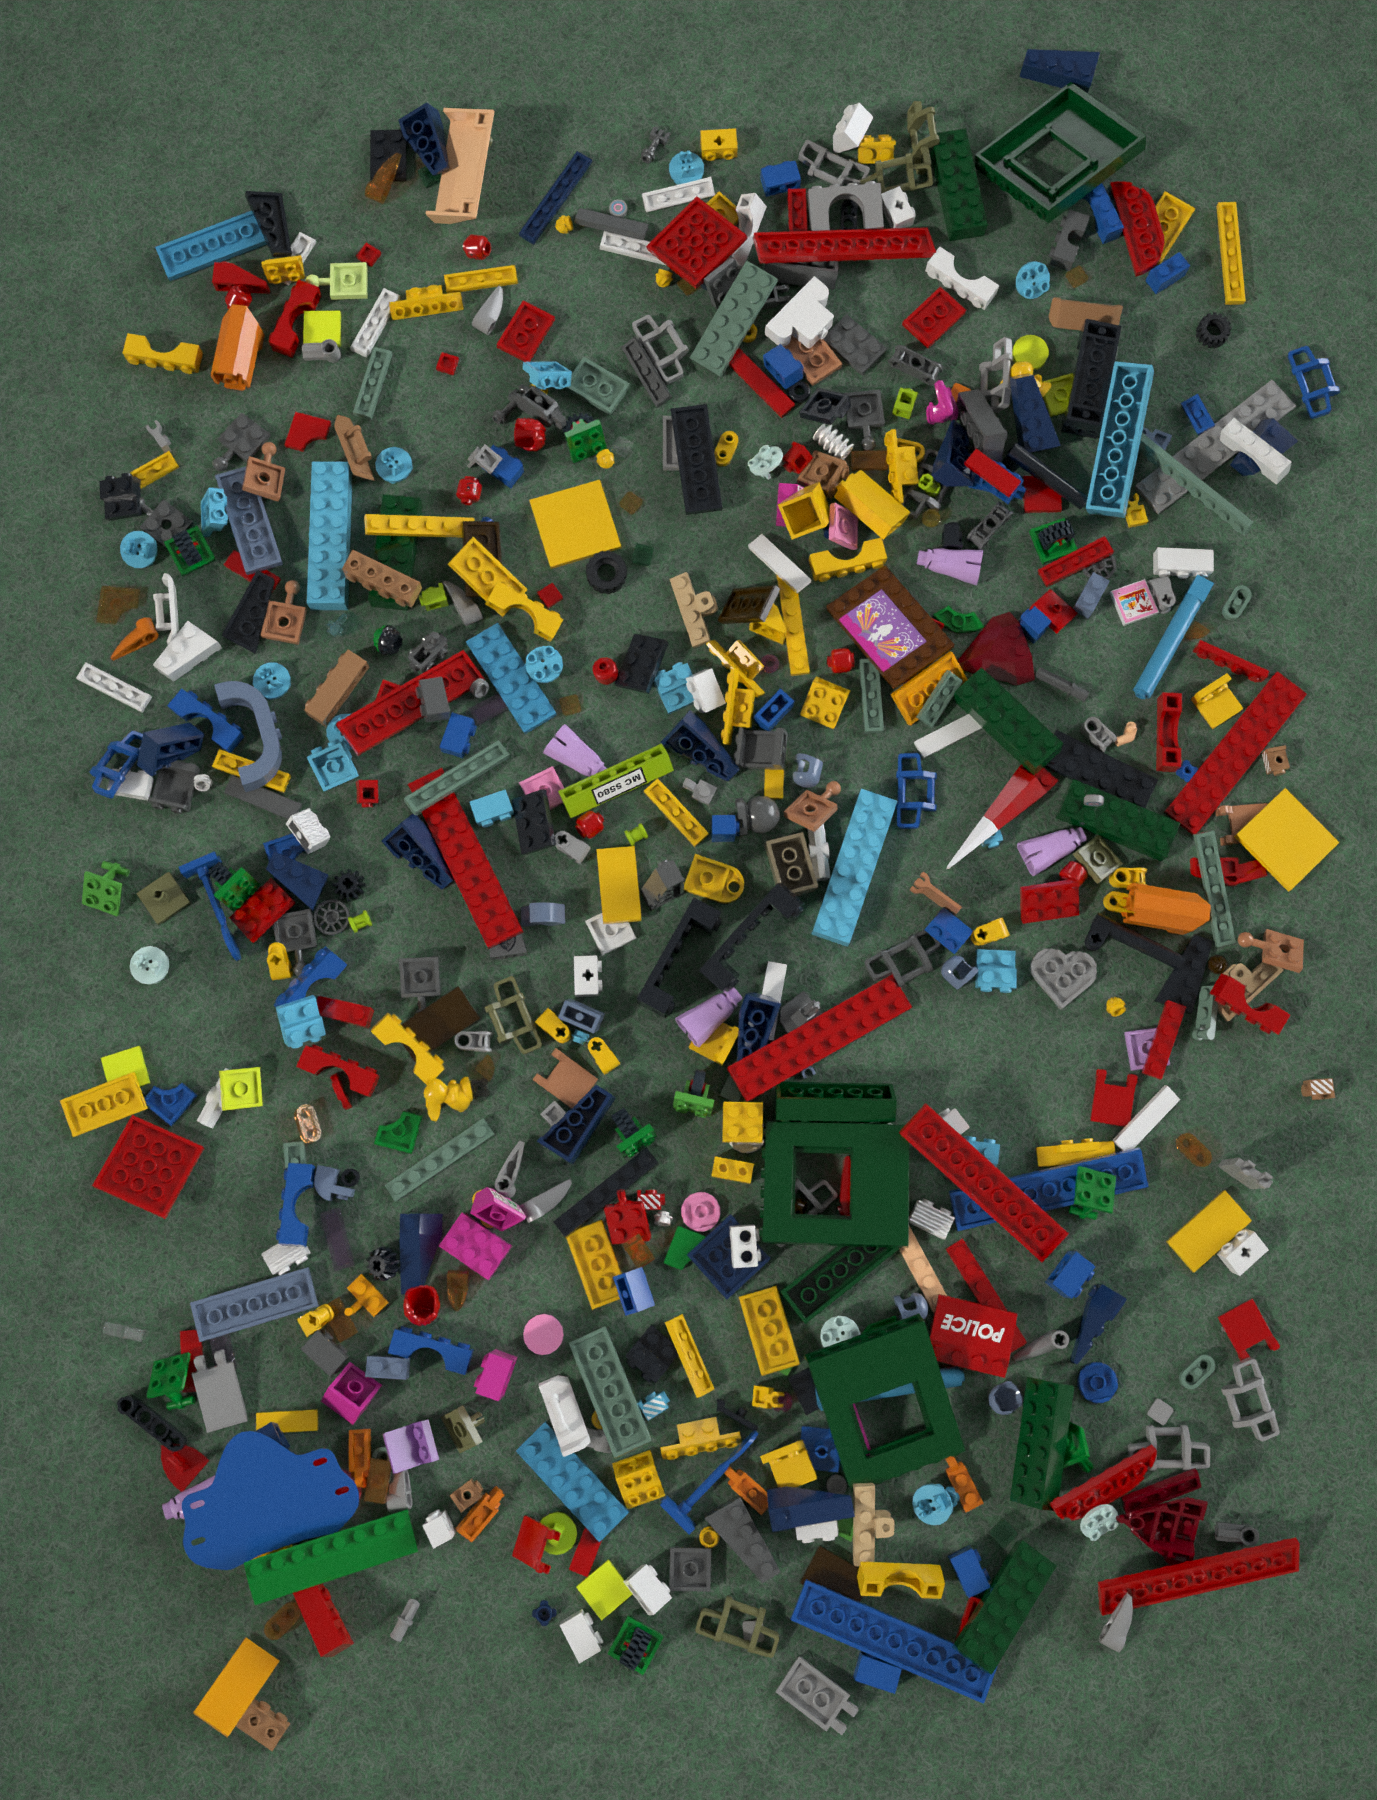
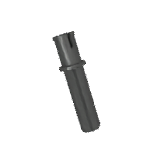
M1042 667L1038 669L1035 675L1038 679L1066 692L1067 696L1070 694L1082 702H1085L1090 693L1075 685V682L1071 683Z

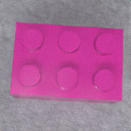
M462 1212L439 1247L485 1279L490 1280L512 1248V1245Z
M497 1349L487 1353L481 1364L484 1370L477 1376L474 1387L477 1388L475 1393L499 1401L505 1395L518 1357Z

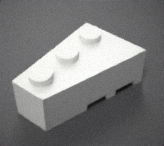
M187 621L153 666L174 682L201 661H205L208 659L207 657L221 650L222 647L218 641Z

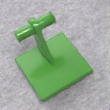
M104 860L101 868L109 871L103 877L88 871L84 873L82 904L118 916L122 883L114 881L113 878L117 873L127 877L130 869L121 867L118 863L112 864Z

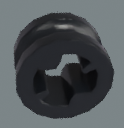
M346 1169L341 1175V1180L346 1186H355L359 1183L360 1174L355 1169ZM353 1172V1175H356V1179L348 1183L349 1180L346 1179V1175Z

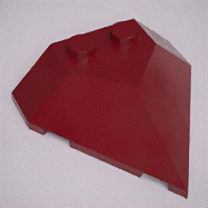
M1011 612L992 617L958 659L962 670L975 674L982 667L997 681L1000 680L1018 686L1035 680L1031 652L1021 625Z
M1184 1497L1116 1516V1519L1121 1524L1127 1525L1131 1532L1154 1552L1157 1551L1161 1554L1169 1565H1175L1185 1561H1193L1196 1532L1199 1521L1204 1520L1208 1502Z

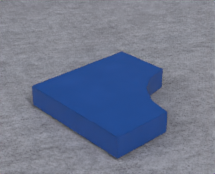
M293 833L263 843L269 861L273 852L295 860L301 852L305 851Z
M181 1083L176 1088L170 1090H162L154 1086L144 1099L147 1107L170 1126H173L198 1095L184 1083Z

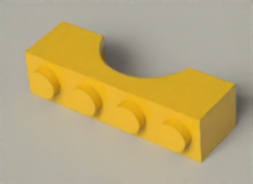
M127 333L123 349V355L130 364L138 365L141 363L151 368L159 366L169 371L177 369L187 374H192V372L199 373L203 356L199 345L183 342L170 352H156L151 349L150 343L145 336Z
M882 538L864 541L861 552L850 560L837 559L828 550L813 553L809 556L813 579L820 582L827 581L833 576L841 578L854 571L855 573H862L871 567L879 569L887 561Z
M497 581L485 605L499 613H503L510 608H519L526 611L533 619L534 633L551 642L564 620L560 618V614L553 610L545 609L544 605L538 601H531L525 593L514 591L508 583Z
M387 1013L371 1029V1032L384 1045L394 1042L408 1045L416 1055L413 1072L428 1085L432 1079L436 1078L444 1070L442 1065L444 1061L437 1054L433 1056L428 1051L430 1048L423 1041L419 1043L414 1038L416 1034L409 1027L405 1029L400 1024L402 1021L394 1013L392 1015Z
M860 1562L857 1574L861 1596H881L884 1589L888 1586L904 1585L916 1591L921 1598L941 1599L945 1586L941 1566L935 1564Z

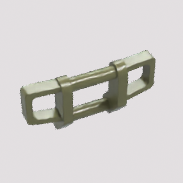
M913 101L908 109L907 129L911 137L912 160L914 164L928 163L931 166L929 148L937 145L940 142V138L936 131L935 108L928 107L922 110L921 101ZM927 120L930 136L918 142L917 131L923 122ZM926 168L915 169L917 175H925L927 172Z
M911 153L887 161H875L876 173L860 180L861 185L877 178V183H881V194L899 186L902 191H914L918 188L933 185L931 166L928 163L913 164ZM906 164L908 182L885 188L883 169ZM926 168L928 181L915 184L913 169Z
M510 976L494 983L498 1002L484 1008L486 1013H489L499 1044L514 1039L523 1055L542 1048L541 1040L536 1031V1023H533L523 1000L525 997L520 992L515 978ZM512 982L517 995L501 1000L498 990L499 986ZM517 1003L526 1026L506 1034L496 1011ZM533 1031L537 1045L524 1050L517 1037Z
M726 1596L722 1612L708 1608L701 1609L695 1629L696 1633L714 1639L717 1642L721 1640L745 1648L750 1653L769 1658L774 1657L779 1642V1633L762 1626L766 1612L765 1608H756L732 1600L733 1597ZM730 1608L757 1617L750 1641L723 1632ZM705 1615L720 1619L716 1633L701 1627V1622ZM760 1632L774 1638L771 1650L756 1646Z

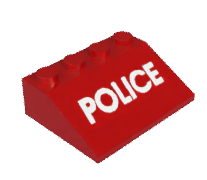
M938 1294L929 1332L937 1361L1005 1378L1018 1314Z

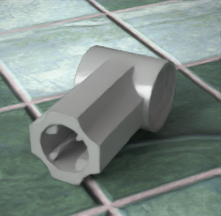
M326 339L322 343H304L302 346L303 359L305 361L327 360L334 363L341 358V351L332 339Z
M587 1428L591 1443L586 1447L594 1448V1450L599 1452L612 1453L603 1429Z

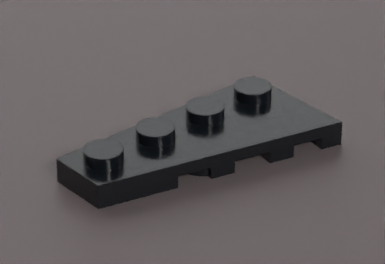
M245 191L247 202L272 256L279 258L291 257L292 251L282 193Z
M258 570L256 571L221 635L254 654L257 652L269 600L275 580Z
M1198 935L1192 936L1182 953L1186 957L1179 971L1173 968L1154 1002L1165 1005L1166 1000H1170L1186 1006L1185 1012L1190 1014L1193 1012L1213 940Z

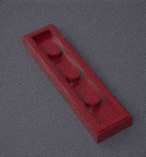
M1194 1468L1122 1496L1121 1500L1125 1514L1161 1504L1202 1488L1199 1473Z

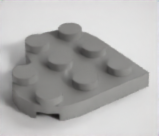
M1044 949L1034 956L1030 964L1031 974L1035 981L1060 1010L1088 988L1096 979L1097 964L1089 954L1080 951H1072L1065 955L1060 950Z

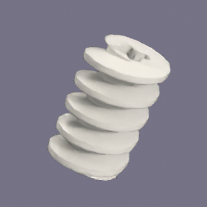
M822 424L815 432L813 440L818 441L820 446L824 445V450H829L831 456L834 455V457L844 460L850 454L854 444L852 443L847 446L849 439L842 441L843 434L836 436L838 429L831 431L833 425L826 427V424Z

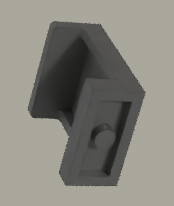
M739 728V733L736 734V744L738 745L737 751L734 753V762L741 769L784 770L788 733L784 728H776V731H752Z
M176 760L171 763L169 768H161L152 798L148 797V802L153 805V808L164 810V807L178 814H182L183 811L189 812L195 791L194 777L199 775L200 768L197 765Z

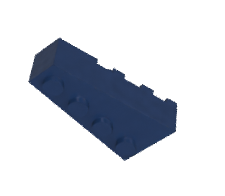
M1027 49L1019 77L1063 88L1072 82L1088 93L1100 52Z
M1023 374L1009 377L1018 444L1030 453L1061 446L1034 375Z
M595 1085L537 1142L569 1163L574 1164L616 1098Z

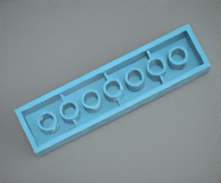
M1126 362L1114 363L1086 504V510L1089 514L1121 518L1126 516L1154 375L1152 365Z
M312 462L307 604L310 610H348L349 580L345 578L342 570L350 555L352 470L348 462Z
M864 789L860 790L812 935L847 947L850 944L897 800Z

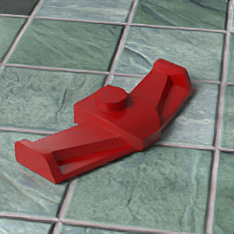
M1193 857L1190 859V872L1193 876L1202 878L1198 859ZM1220 858L1225 886H1236L1239 883L1267 876L1266 868L1258 860L1239 864L1238 858Z

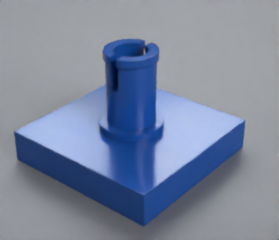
M802 1426L800 1440L803 1439L814 1470L838 1472L839 1458L830 1430L827 1428Z

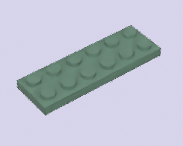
M746 260L691 354L690 359L722 377L778 279Z
M602 1327L570 1342V1348L614 1458L652 1442L653 1440L607 1327Z

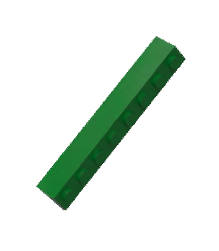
M407 1509L244 1562V1567L254 1604L258 1605L416 1553L418 1549Z

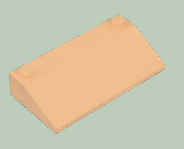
M443 109V112L450 119L446 145L449 168L441 174L435 211H426V215L434 223L453 224L476 219L494 110Z

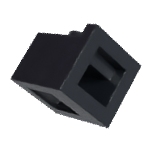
M956 522L944 524L942 529V548L961 550L963 542L962 531H959V524Z

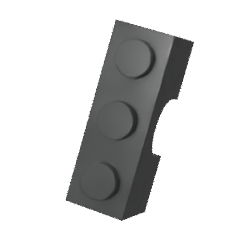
M1069 210L1067 216L1063 215L1060 227H1063L1062 231L1057 232L1054 242H1057L1056 247L1052 246L1048 256L1052 258L1050 265L1070 271L1079 247L1070 244L1068 239L1074 238L1081 241L1090 216L1073 210Z

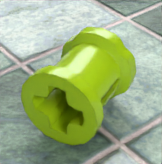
M924 474L919 479V487L925 490L926 494L930 497L938 495L941 491V484L934 481L930 474Z
M639 823L638 827L630 831H624L631 846H634L635 842L643 838H649L642 823Z
M366 910L353 918L351 916L348 917L354 933L365 926L373 925Z

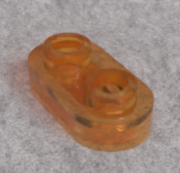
M303 1104L296 1108L294 1118L301 1139L308 1144L316 1142L321 1137V1128L314 1108L308 1104ZM301 1113H304L306 1115V1118H303L301 1116ZM307 1131L311 1132V1137L307 1135Z
M1184 1133L1178 1136L1176 1140L1177 1148L1195 1166L1206 1167L1211 1163V1152L1193 1134ZM1185 1139L1189 1142L1187 1147L1183 1145ZM1198 1154H1202V1161L1197 1159Z
M290 1601L285 1603L267 1621L264 1627V1633L267 1638L271 1640L281 1638L297 1622L301 1616V1611L296 1602ZM288 1609L294 1610L293 1616L288 1614ZM274 1624L279 1626V1631L273 1630Z

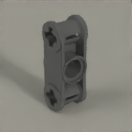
M896 345L893 356L888 360V364L894 369L922 380L930 386H934L938 374L943 370L940 363L932 361L903 345ZM912 363L917 364L919 367L913 366Z
M1001 501L997 502L989 514L968 534L966 540H970L978 547V550H982L994 534L1007 523L1014 512L1006 509ZM986 524H991L993 528L988 527Z

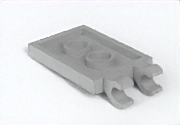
M1240 1158L1221 1160L1218 1165L1219 1168L1249 1189L1269 1188L1273 1183L1270 1180L1273 1176L1267 1172L1260 1173L1253 1168L1256 1164L1250 1160L1243 1161Z
M224 1349L214 1353L217 1366L207 1368L204 1355L197 1356L194 1359L197 1371L192 1373L207 1433L248 1421L233 1361H226Z
M798 1656L775 1691L826 1732L831 1726L839 1734L843 1735L847 1729L846 1725L838 1720L836 1716L841 1709H844L852 1717H855L858 1712V1707L848 1701L850 1694L801 1656Z

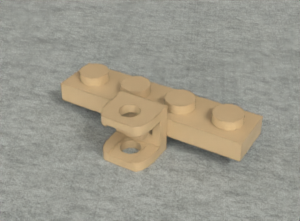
M687 572L671 578L670 582L692 647L696 648L706 644L711 639L703 617L711 615L718 610L715 597L707 591L695 595Z
M1261 962L1250 972L1245 965L1239 963L1237 965H1230L1222 974L1231 976L1246 986L1245 999L1248 1004L1283 969ZM1218 1003V1013L1225 1021H1230L1236 1014L1229 1010L1230 1006L1227 1004L1223 1006Z
M874 1483L853 1484V1508L855 1517H853L854 1566H859L860 1562H875V1537L888 1538L894 1535V1520L890 1517V1512L887 1510H875Z

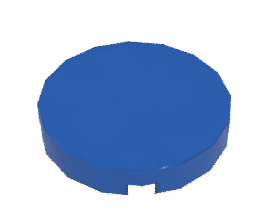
M1091 1362L1080 1370L1077 1377V1387L1085 1399L1093 1403H1104L1109 1401L1116 1392L1118 1379L1115 1372L1108 1365L1101 1362Z

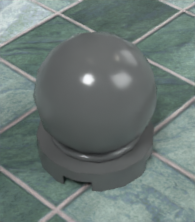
M756 796L747 803L744 802L743 797L735 798V807H737L738 811L736 819L739 821V836H746L749 829L755 833L763 834L771 831L777 825L780 819V811L775 801L769 797Z

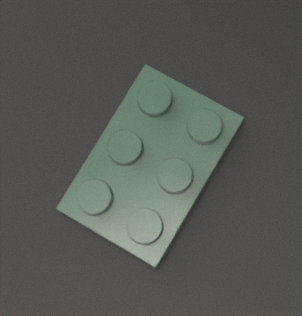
M583 357L571 375V386L564 387V389L611 416L630 388V383Z

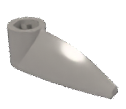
M498 286L473 319L472 326L486 335H490L500 314L503 303L502 287Z
M443 581L465 626L483 619L477 604L470 597H466V593L461 588L449 581Z
M519 1141L495 1181V1189L504 1197L512 1198L516 1192L514 1182L520 1168L525 1142Z
M570 1179L520 1205L528 1223L545 1215L563 1199L572 1184Z
M1052 1330L1025 1346L1013 1356L1015 1362L1043 1355L1057 1348L1063 1349L1069 1344V1336L1064 1331ZM1056 1335L1062 1336L1060 1344L1054 1341Z
M408 1469L396 1474L392 1471L389 1494L386 1499L387 1508L390 1513L412 1508Z
M1126 1593L1099 1636L1101 1644L1116 1652L1122 1650L1132 1620L1133 1605L1130 1594Z

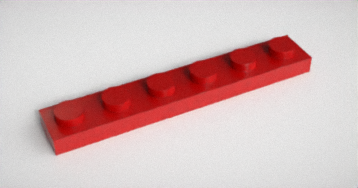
M963 1238L945 1248L978 1303L1007 1311ZM1017 1325L1015 1326L1011 1353L1027 1343Z

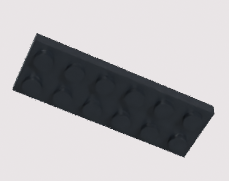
M707 404L671 408L670 412L685 514L722 511L723 507Z
M1058 730L1054 731V735L1063 742L1061 752L1044 767L1070 780L1075 779L1146 808L1158 779Z

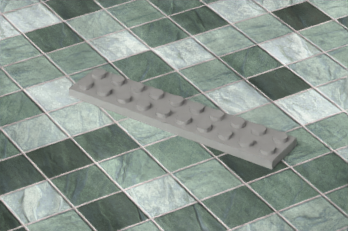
M1271 380L1215 423L1214 428L1202 433L1175 454L1173 458L1199 479L1203 480L1239 452L1232 451L1220 441L1221 430L1233 418L1253 432L1261 420L1274 418L1278 422L1291 412L1296 405ZM1157 468L1134 487L1158 515L1188 492L1187 489L1179 486L1171 476L1164 474L1161 468Z

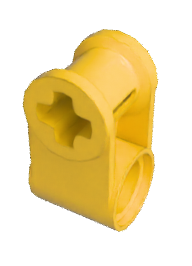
M1118 868L1110 874L1109 883L1115 888H1127L1131 883L1147 885L1145 884L1147 869ZM1117 874L1123 877V882L1117 879Z
M999 918L977 927L972 932L970 938L973 944L980 946L998 941L1000 938L1004 939L1010 936L1004 919ZM979 933H980V934H984V937H983V938H982V937H979V938H978L977 935H978Z
M279 942L269 945L267 963L272 981L292 978L293 973L290 972L292 966L285 946Z
M549 1008L535 1021L539 1027L557 1042L566 1043L570 1040L571 1031ZM558 1031H564L566 1035L564 1037L559 1036Z
M594 1037L589 1041V1052L604 1075L620 1065L614 1053L601 1038ZM593 1042L597 1044L602 1043L600 1051L591 1049L593 1048Z
M323 1304L314 1311L312 1310L304 1314L297 1321L306 1337H309L330 1322L334 1317V1313L328 1304Z

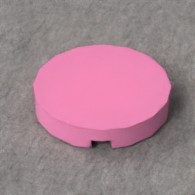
M696 1192L684 1200L681 1216L684 1223L690 1229L707 1231L717 1224L720 1217V1206L712 1195L706 1192Z
M547 1314L536 1315L530 1319L523 1333L524 1342L528 1349L540 1355L551 1354L557 1350L564 1336L563 1327L560 1322L552 1315Z

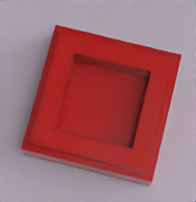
M366 242L356 255V258L372 267L382 253Z
M441 352L436 370L454 376L459 357Z
M553 582L537 592V595L547 609L563 599V596Z

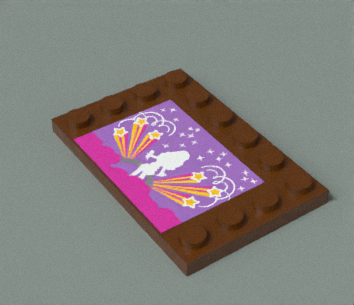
M886 565L826 606V610L894 690L952 650L955 645Z

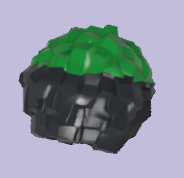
M383 625L374 633V646L383 655L398 653L403 644L400 632L393 625Z

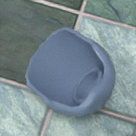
M1006 1381L991 1390L989 1405L1000 1415H1010L1023 1405V1397L1017 1385L1011 1381Z

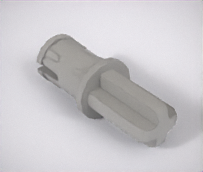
M409 1599L402 1614L398 1615V1621L390 1634V1637L394 1640L401 1642L408 1627L412 1625V1619L420 1606L417 1600Z

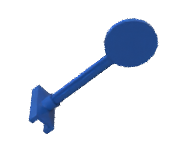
M214 851L179 866V869L186 879L198 874L202 880L217 920L221 924V932L233 958L239 961L241 960L239 948L227 927L226 917L221 904L214 896L216 892L210 879L211 875L208 873L209 869L213 868L218 862L222 863L220 857Z
M756 1430L751 1432L732 1452L729 1458L721 1463L686 1500L677 1505L666 1495L661 1501L660 1506L689 1535L696 1526L687 1515L692 1510V1506L722 1476L729 1465L739 1458L759 1434Z

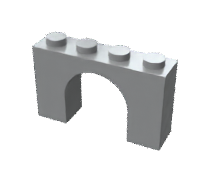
M868 181L861 185H858V183H849L847 186L833 184L826 188L813 186L811 189H808L810 231L830 230L829 208L833 203L841 199L852 200L860 206L863 213L864 229H883L881 183Z

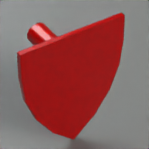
M161 1445V1461L166 1476L182 1492L209 1460L202 1453L187 1445L182 1450L172 1452L164 1445Z

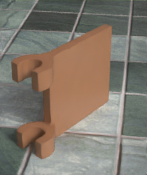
M1267 804L1224 805L1216 808V816H1229L1232 834L1220 838L1221 846L1240 843L1234 836Z
M922 872L920 875L924 881L918 878L914 882V885L920 889H916L913 886L910 888L912 893L926 895L942 908H946L954 916L962 908L934 887L925 872Z
M555 1048L551 1055L558 1059L559 1063L547 1079H544L537 1073L532 1080L570 1108H573L591 1090L598 1079Z

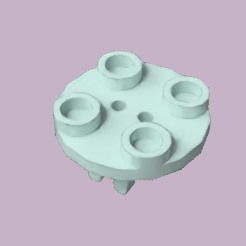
M762 446L759 453L748 461L750 471L754 475H761L769 480L771 478L769 472L777 466L781 467L783 465V452L777 446Z
M143 947L136 951L131 958V974L142 984H157L168 973L169 958L164 951L157 947Z
M838 1315L831 1317L824 1323L820 1339L825 1348L861 1334L853 1320L846 1316Z
M1108 1504L1099 1505L1091 1509L1082 1518L1080 1524L1082 1533L1092 1541L1098 1540L1101 1535L1118 1527L1119 1524L1116 1519L1118 1512L1112 1505Z

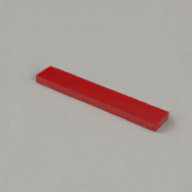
M738 348L729 366L783 418L795 407V403Z

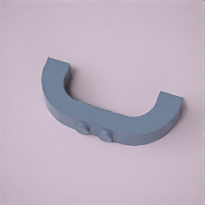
M228 681L215 684V690L222 709L241 705L250 708L255 713L263 741V753L256 762L239 767L238 771L245 792L258 789L271 781L278 772L282 761V750L279 742L282 736L280 729L275 728L274 723H277L275 712L270 711L262 693L247 683Z

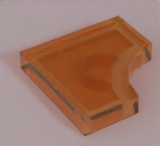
M102 586L97 623L117 624L119 617L124 612L130 609H137L140 590Z

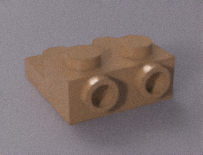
M815 450L812 454L813 459L803 469L797 481L798 484L806 487L820 482L825 497L831 499L838 491L836 489L837 485L843 479L846 480L848 478L849 467L845 460Z

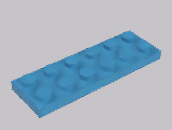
M249 211L155 248L169 281L212 266L214 262L225 261L267 245L252 211Z
M498 623L466 641V644L524 734L557 715L537 682L527 673L526 665Z
M546 1421L516 1450L523 1460L599 1542L629 1513L627 1508L575 1452L563 1457L555 1431Z

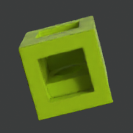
M900 387L892 415L910 419L918 392H914L910 388Z
M438 583L439 587L426 588L425 591L421 592L422 595H419L421 606H425L427 611L449 606L442 583Z

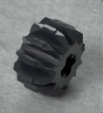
M351 869L347 870V874L343 870L340 871L342 876H335L338 882L333 883V887L337 888L334 893L336 895L340 894L339 898L341 900L347 898V901L351 902L352 896L358 900L357 893L364 894V891L360 888L366 887V884L362 882L365 878L359 876L357 870L353 874ZM349 881L353 883L350 889L345 886Z
M379 1247L369 1253L370 1256L366 1259L369 1265L366 1268L370 1269L369 1275L374 1276V1280L384 1282L396 1276V1272L400 1269L397 1266L400 1260L396 1259L397 1253H392V1248Z

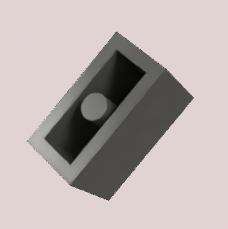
M436 677L419 680V685L416 687V695L418 699H421L422 703L420 705L421 716H425L426 722L448 719L450 709L443 678Z
M317 1330L301 1350L329 1376H333L350 1357L347 1354L348 1350L341 1343L337 1345L332 1340L334 1337L327 1330Z

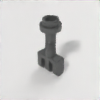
M654 126L649 136V139L653 141L648 149H643L641 152L642 161L647 164L653 162L659 143L666 145L671 133L667 132L663 137L664 130L660 129L658 134H656L658 128Z
M511 393L508 395V399L511 402L501 411L495 410L493 412L492 419L498 425L506 422L505 417L514 408L518 407L521 410V406L510 396Z

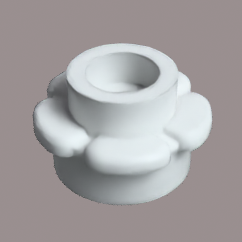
M200 774L194 777L193 783L197 790L207 791L212 786L213 781L208 775Z
M658 1211V1214L654 1215V1224L670 1226L673 1217L669 1216V1212Z

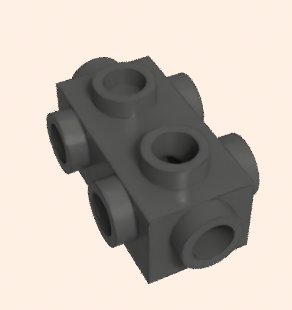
M434 631L431 634L425 635L422 643L418 647L411 649L407 658L410 662V668L416 673L418 671L424 673L435 666L434 662L438 658L443 659L448 654L447 649L449 648L448 640L445 636ZM420 659H426L422 664L419 663Z

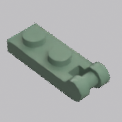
M1200 986L1196 1029L1192 1032L1195 1040H1212L1215 1037L1218 1003L1214 1001L1216 997L1209 994L1213 986Z

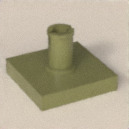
M167 872L136 893L158 925L191 904L170 872Z
M463 1405L441 1417L459 1453L483 1442L476 1427L485 1422L484 1417L476 1421L477 1418L482 1416L480 1412H476L469 1417Z

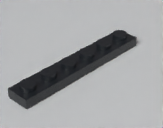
M647 1148L643 1149L553 1221L564 1237L567 1238L600 1212L605 1205L618 1197V1190L624 1189L626 1191L659 1164Z

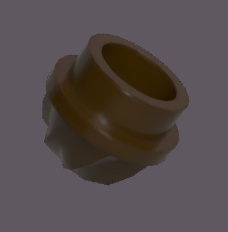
M1215 955L1209 959L1208 967L1212 973L1221 974L1227 970L1228 962L1223 956Z
M801 1198L795 1199V1214H805L807 1202H804Z

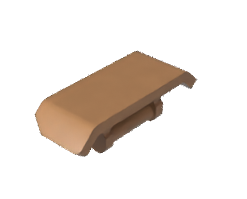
M1055 297L1052 299L1049 320L1053 327L1079 331L1085 319L1119 325L1123 307L1121 305L1113 306L1063 300Z
M337 415L334 425L352 473L356 476L375 481L368 463L372 456L367 449L360 426H354L348 417Z

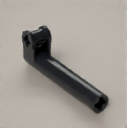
M1017 443L1009 449L1006 457L1001 462L1011 472L1021 467L1080 510L1087 503V495Z
M1099 912L1096 914L1084 941L1088 950L1096 951L1108 936L1178 971L1186 958ZM1094 937L1097 939L1096 943L1092 942Z

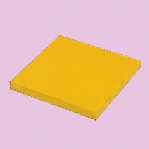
M600 480L529 500L551 569L593 557L595 553H600V551L611 552L621 549Z
M1286 788L1234 836L1288 892L1339 844V841Z

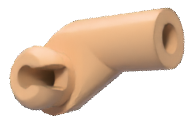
M1128 722L1126 724L1123 735L1118 736L1115 742L1117 747L1132 742L1135 739L1137 732L1135 722Z

